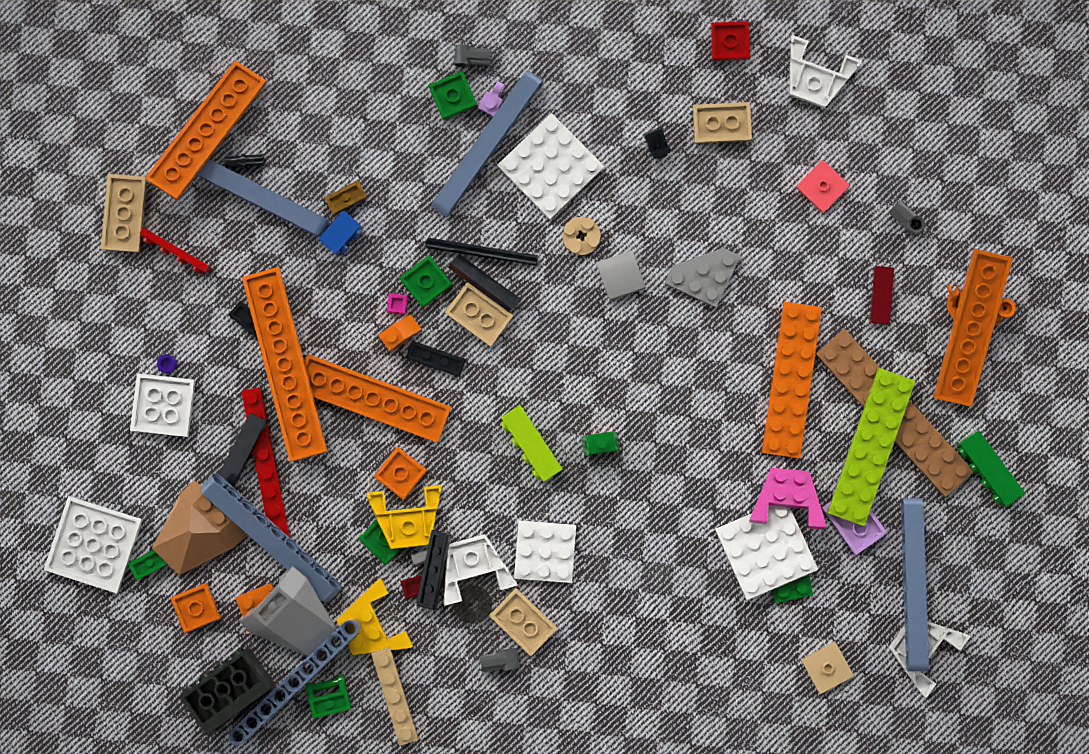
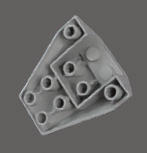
M293 565L279 579V584L256 608L252 607L240 620V623L254 635L305 656H309L337 629L308 578Z

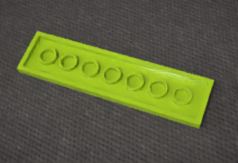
M882 368L877 369L830 502L828 514L865 526L915 380Z

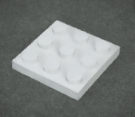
M137 373L130 431L189 437L196 380Z
M519 521L514 579L572 583L576 525Z

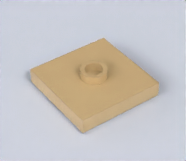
M835 641L800 659L819 694L854 676Z

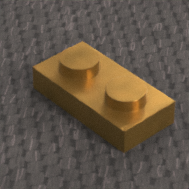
M357 180L324 198L333 215H336L363 201L367 196Z

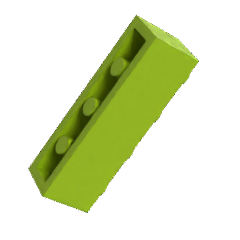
M521 405L501 417L503 420L500 423L506 433L508 431L511 432L513 435L511 441L517 449L521 447L524 452L521 456L527 465L532 464L535 469L532 473L538 481L542 479L545 482L563 470Z

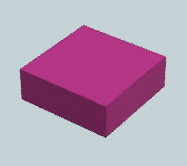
M389 293L386 312L406 315L408 295Z

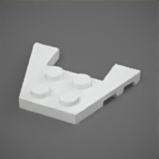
M792 35L790 45L789 96L825 109L860 66L862 60L846 55L839 73L803 60L802 57L808 41Z
M485 534L449 544L445 570L444 606L462 601L457 581L495 571L500 590L518 586Z
M928 622L929 658L943 639L961 651L970 636ZM904 625L888 648L922 696L927 698L936 683L921 672H907Z

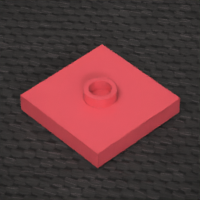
M822 159L796 188L816 208L824 213L850 185Z

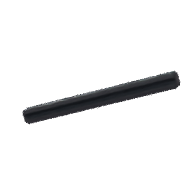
M427 238L426 248L533 266H536L538 263V256L533 254L435 238Z

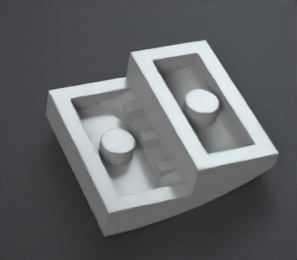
M632 250L596 262L609 301L646 289Z

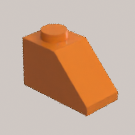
M410 314L391 325L378 336L392 353L422 329Z

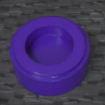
M164 354L158 358L157 368L162 373L170 374L176 370L177 360L169 354Z

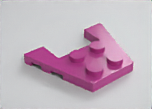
M771 468L749 523L767 524L768 505L808 509L807 528L825 530L826 523L810 471Z

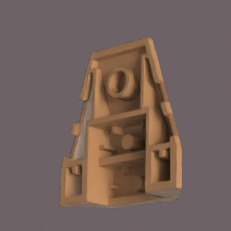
M195 480L180 493L152 547L178 575L235 548L248 535L202 494L201 486Z

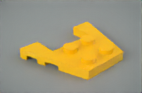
M441 485L423 488L426 507L386 511L384 491L366 493V497L390 549L427 546L429 544L442 489Z
M382 578L378 579L336 619L339 626L353 618L361 623L360 633L348 644L352 655L371 653L389 646L391 650L413 647L407 631L388 639L371 602L389 594ZM348 623L347 630L350 633H354L356 630L354 624Z

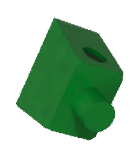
M615 431L581 437L584 456L620 451L618 434Z

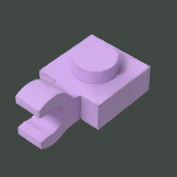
M497 81L492 93L486 91L478 109L494 116L503 103V99L499 98L505 87L504 84Z

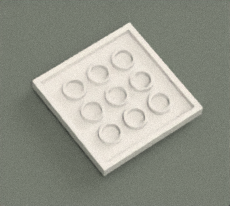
M552 113L497 165L549 220L605 167Z
M68 496L44 570L119 593L143 519Z
M768 506L767 524L749 523L751 514L715 529L746 601L818 571L790 507Z

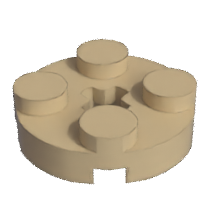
M577 217L570 220L565 225L562 234L564 246L567 250L579 256L592 253L600 241V230L597 224L592 219ZM578 232L586 233L587 236L584 237V241L576 238Z

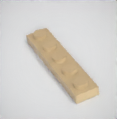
M390 646L371 652L399 745L417 741L419 738Z

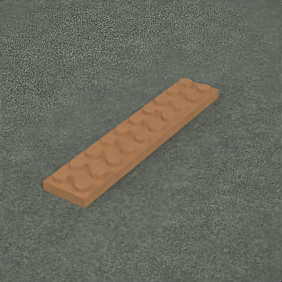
M844 328L815 355L864 408L877 369L880 367ZM909 400L894 442L935 488L946 497L969 477L973 471Z

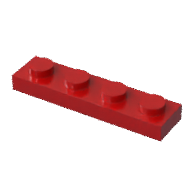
M143 227L139 234L144 237L143 241L151 246L154 243L159 245L160 251L167 255L171 252L176 255L175 260L184 265L186 262L193 265L191 269L199 274H202V272L209 274L212 269L209 265Z

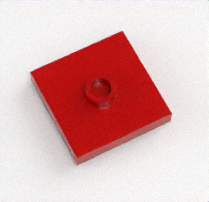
M749 21L711 22L712 61L750 60Z

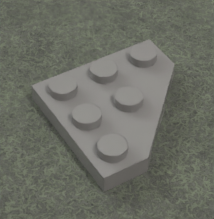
M721 248L673 265L664 284L716 308L740 255Z

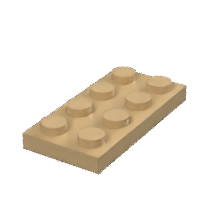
M108 174L101 239L102 250L140 253L142 235L139 233L143 228L147 181L144 176Z

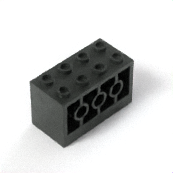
M243 647L236 650L230 655L232 659L221 661L214 667V672L209 671L199 677L198 684L194 682L182 690L184 694L179 697L206 736L276 686L250 647L245 650ZM241 673L244 675V679L240 678ZM224 685L228 687V691L224 689Z

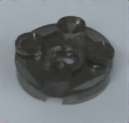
M469 585L460 590L462 601L454 603V611L457 617L469 624L483 622L492 610L490 594L486 589L478 585ZM470 599L478 601L476 610L468 608Z

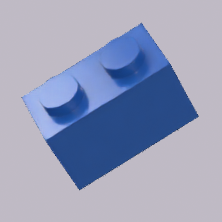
M343 210L320 236L319 241L336 256L343 255L350 247L348 244L352 240H357L362 234V226Z

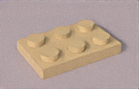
M750 102L699 104L692 106L694 144L752 141Z
M468 282L445 311L446 315L490 347L514 317Z
M517 588L489 615L530 656L558 629Z

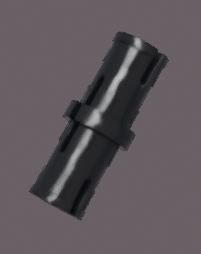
M243 153L241 156H225V167H243L244 169L248 168V166H264V154L247 155Z

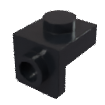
M661 127L643 134L649 153L654 159L665 158L668 153L672 152Z

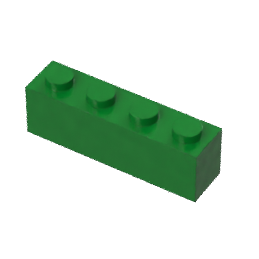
M979 430L972 432L956 444L960 456L969 461V467L974 474L980 476L982 479L980 480L981 484L986 490L989 489L993 494L992 499L998 506L1007 507L1025 494L1024 490Z

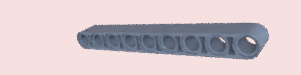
M529 70L525 71L431 205L432 208L445 217L452 213L543 83L542 79Z
M211 160L207 161L197 175L319 238L329 223V220Z
M214 473L200 488L202 494L283 567L288 570L293 565L305 575L320 600L329 603L342 589L341 584L224 478Z
M902 498L901 531L907 672H928L929 649L923 499Z
M353 618L340 625L230 731L229 741L233 745L238 746L253 736L360 633L361 623ZM348 623L354 624L356 628L354 633H350L347 630ZM334 637L341 639V646L334 645ZM320 650L326 651V660L320 658ZM307 663L313 666L312 673H308L305 670ZM292 677L298 678L299 686L296 687L292 684ZM279 690L285 693L284 700L278 698L277 693ZM264 704L270 705L271 713L264 711ZM251 717L257 720L256 727L250 724L249 720ZM236 731L242 732V740L236 737Z

